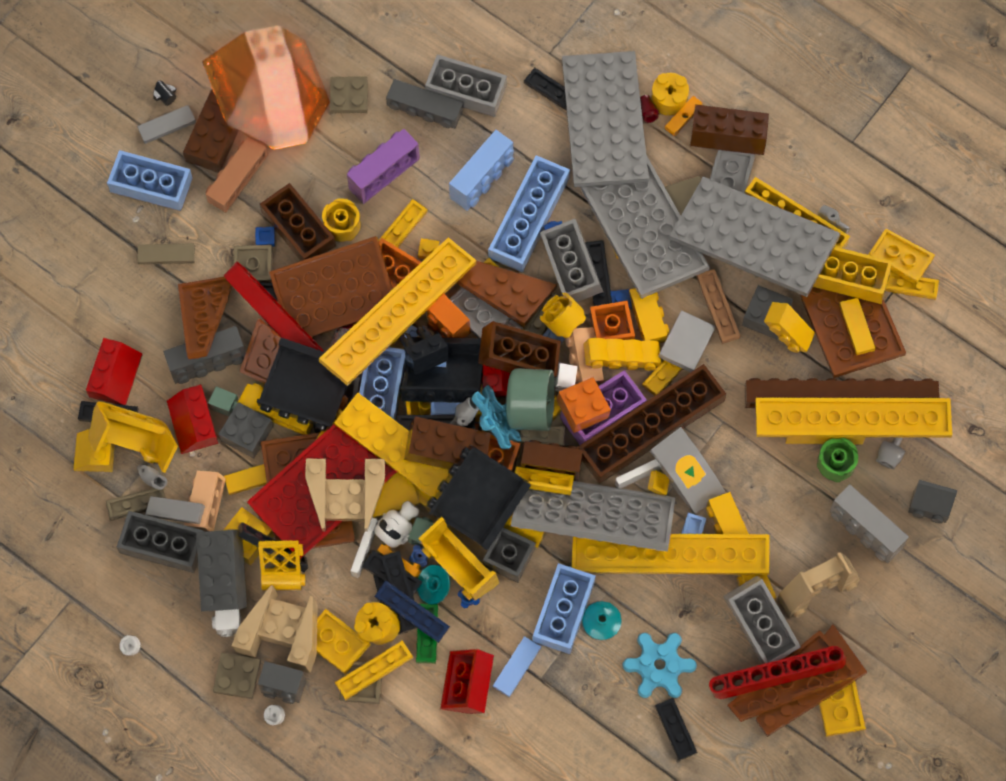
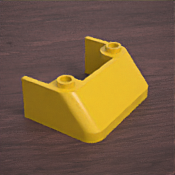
M101 401L96 403L88 437L94 452L98 453L101 447L107 446V443L140 452L146 462L151 464L154 462L158 463L161 471L166 473L178 447L168 426L157 418Z
M442 517L418 538L424 547L421 551L428 558L432 556L462 587V594L468 600H477L500 583L494 571L490 572L450 531Z

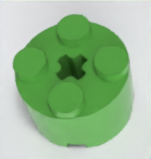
M829 439L821 447L817 459V467L825 478L834 482H841L853 474L858 463V451L856 446L848 439Z

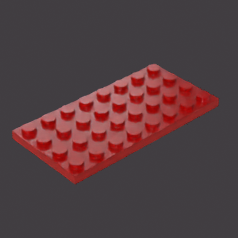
M334 424L247 501V504L281 541H299V544H303V556H300V559L343 522L325 521V531H322L306 483V459H326V479L365 480V459H379ZM385 463L386 483L397 471ZM288 548L291 552L295 551L294 548Z

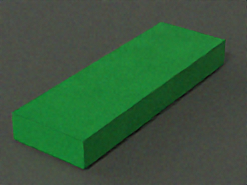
M420 604L438 617V604ZM417 628L416 663L436 664L437 642Z

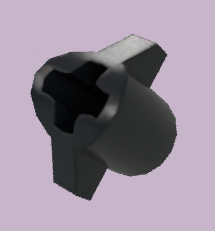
M159 80L156 82L153 91V99L155 101L161 100L168 106L176 99L174 94L176 88Z

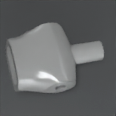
M826 205L820 208L817 216L846 234L850 231V227L840 221V215L837 210Z
M468 397L464 402L456 406L455 418L449 424L466 426L472 422L479 410V407L473 403L472 398Z
M895 437L892 443L883 441L876 461L887 468L895 469L906 452L899 447L903 437Z
M138 465L139 475L146 484L158 490L163 489L167 485V479L160 472L147 465Z

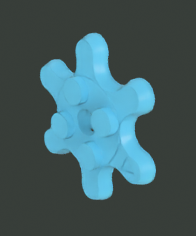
M487 385L482 390V394L478 391L475 392L472 396V401L479 407L482 416H480L481 428L484 431L491 430L502 449H509L511 447L510 440L514 442L521 441L519 432L508 425L506 404L501 405L497 401L493 389Z
M641 633L637 638V642L642 649L641 655L637 658H626L622 665L626 672H637L641 675L642 682L638 687L639 696L648 698L656 687H663L667 690L670 697H680L682 688L678 683V676L684 672L692 673L697 668V663L694 659H685L678 655L677 649L682 642L681 636L677 633H671L663 644H656L648 633ZM655 661H664L665 668L661 670L656 669L654 666Z

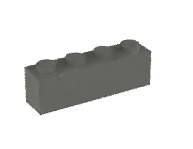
M396 79L393 80L386 96L387 106L391 109L404 111L410 116L422 117L427 122H436L445 128L451 127L456 129L463 112V102Z

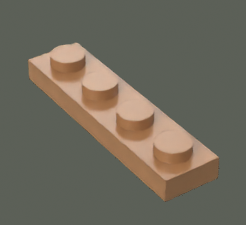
M715 269L697 275L698 283L721 343L724 344L740 339V333Z

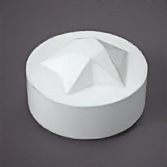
M130 635L123 637L120 641L121 652L131 656L137 654L140 650L139 639L136 636Z
M270 705L264 711V719L270 725H279L285 718L284 709L279 705Z

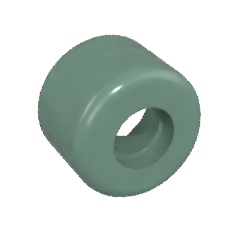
M522 368L512 370L508 380L506 397L507 422L510 428L515 430L550 431L555 399L553 370Z

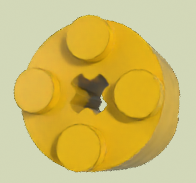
M661 73L658 75L652 86L651 100L660 114L666 116L676 115L688 102L689 85L686 78L676 73Z
M339 198L324 207L322 212L323 224L335 237V241H352L361 228L360 213L355 204L348 199Z
M564 292L562 293L563 296L559 297L556 295L544 305L542 309L544 314L543 317L540 315V320L556 336L568 338L573 330L585 321L586 316L584 315L583 308L568 293Z
M378 602L366 603L356 615L354 629L364 640L376 645H384L397 637L400 631V621L397 616L398 614L388 606Z

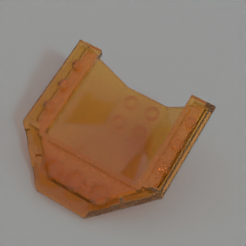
M279 25L244 32L202 61L226 125L232 129L235 127L243 131L244 135L256 141L260 140L266 143L267 147L273 150L307 143L330 103L306 41Z

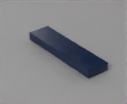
M388 581L383 583L374 596L437 643L441 641L450 628L449 625Z

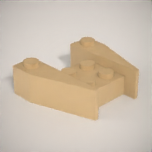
M306 459V483L322 531H325V521H365V532H368L385 483V459H365V480L326 479V459Z
M839 552L836 557L804 573L803 571L799 572L779 593L778 599L789 618L793 616L798 618L806 613L805 610L811 598L820 594L822 589L826 587L830 589L837 585L840 592L845 590L850 592L858 587L857 584L860 581V577L849 558Z
M270 586L238 627L232 647L237 654L255 658L262 640L291 648L287 659L291 668L311 673L317 656L318 604L313 596H310L306 608L276 600L278 596L274 586Z

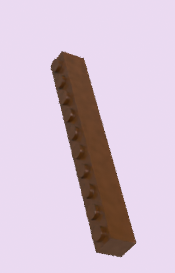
M751 378L746 380L745 408H755L756 398H940L939 381H933L930 378L923 379L922 381H914L911 378L903 379L902 381H895L892 378H887L883 381H876L873 378H868L864 381H857L854 378H848L845 381H837L835 378L818 380L816 378H809L807 380H799L797 378H790L788 380Z

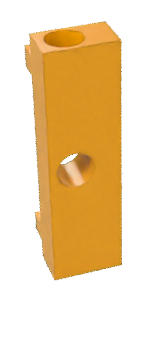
M692 96L665 125V130L673 136L677 135L694 116L695 104L703 105V102Z
M381 544L378 548V551L383 555L394 553L388 545ZM402 557L405 570L418 578L422 572L419 569L421 565L418 563L412 565Z

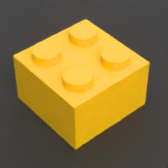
M243 507L240 508L224 528V530H237L240 523L244 522L271 538L275 536L274 532L264 522ZM243 539L244 561L250 566L259 556V547Z

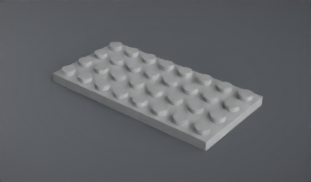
M635 51L562 56L574 187L649 182Z
M648 157L649 182L580 187L641 299L709 270V265L701 252L670 240L669 235L681 215Z
M706 177L701 179L669 235L672 241L805 297L809 295L840 237V233Z
M573 481L571 495L528 489L513 512L511 526L668 552L676 497Z

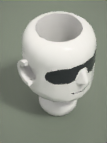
M406 501L402 504V509L399 512L397 510H390L386 514L383 513V517L377 521L378 523L375 526V534L391 548L405 544L413 527L410 520L419 514V509L410 501Z

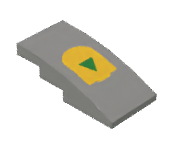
M682 427L678 428L650 450L651 454L661 465L662 471L672 482L673 488L694 514L703 509L708 504V500L719 496L725 491L704 457Z

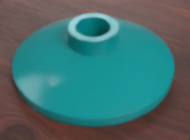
M439 565L427 566L418 577L422 584L417 591L424 602L438 604L446 598L449 592L450 578L443 567Z
M605 601L589 605L582 618L585 632L597 640H607L614 637L620 630L622 622L619 610L613 604ZM604 616L606 620L600 622L598 618Z

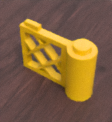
M259 541L262 591H267L270 586H274L276 590H302V586L306 585V576L302 574L300 566V556H303V544H299V541ZM263 548H272L275 551L269 555ZM294 548L295 551L289 555L284 549ZM280 554L283 557H285V559L282 562H279L274 557ZM290 561L296 565V568H288L285 564ZM268 562H271L274 565H276V567L265 568V565Z

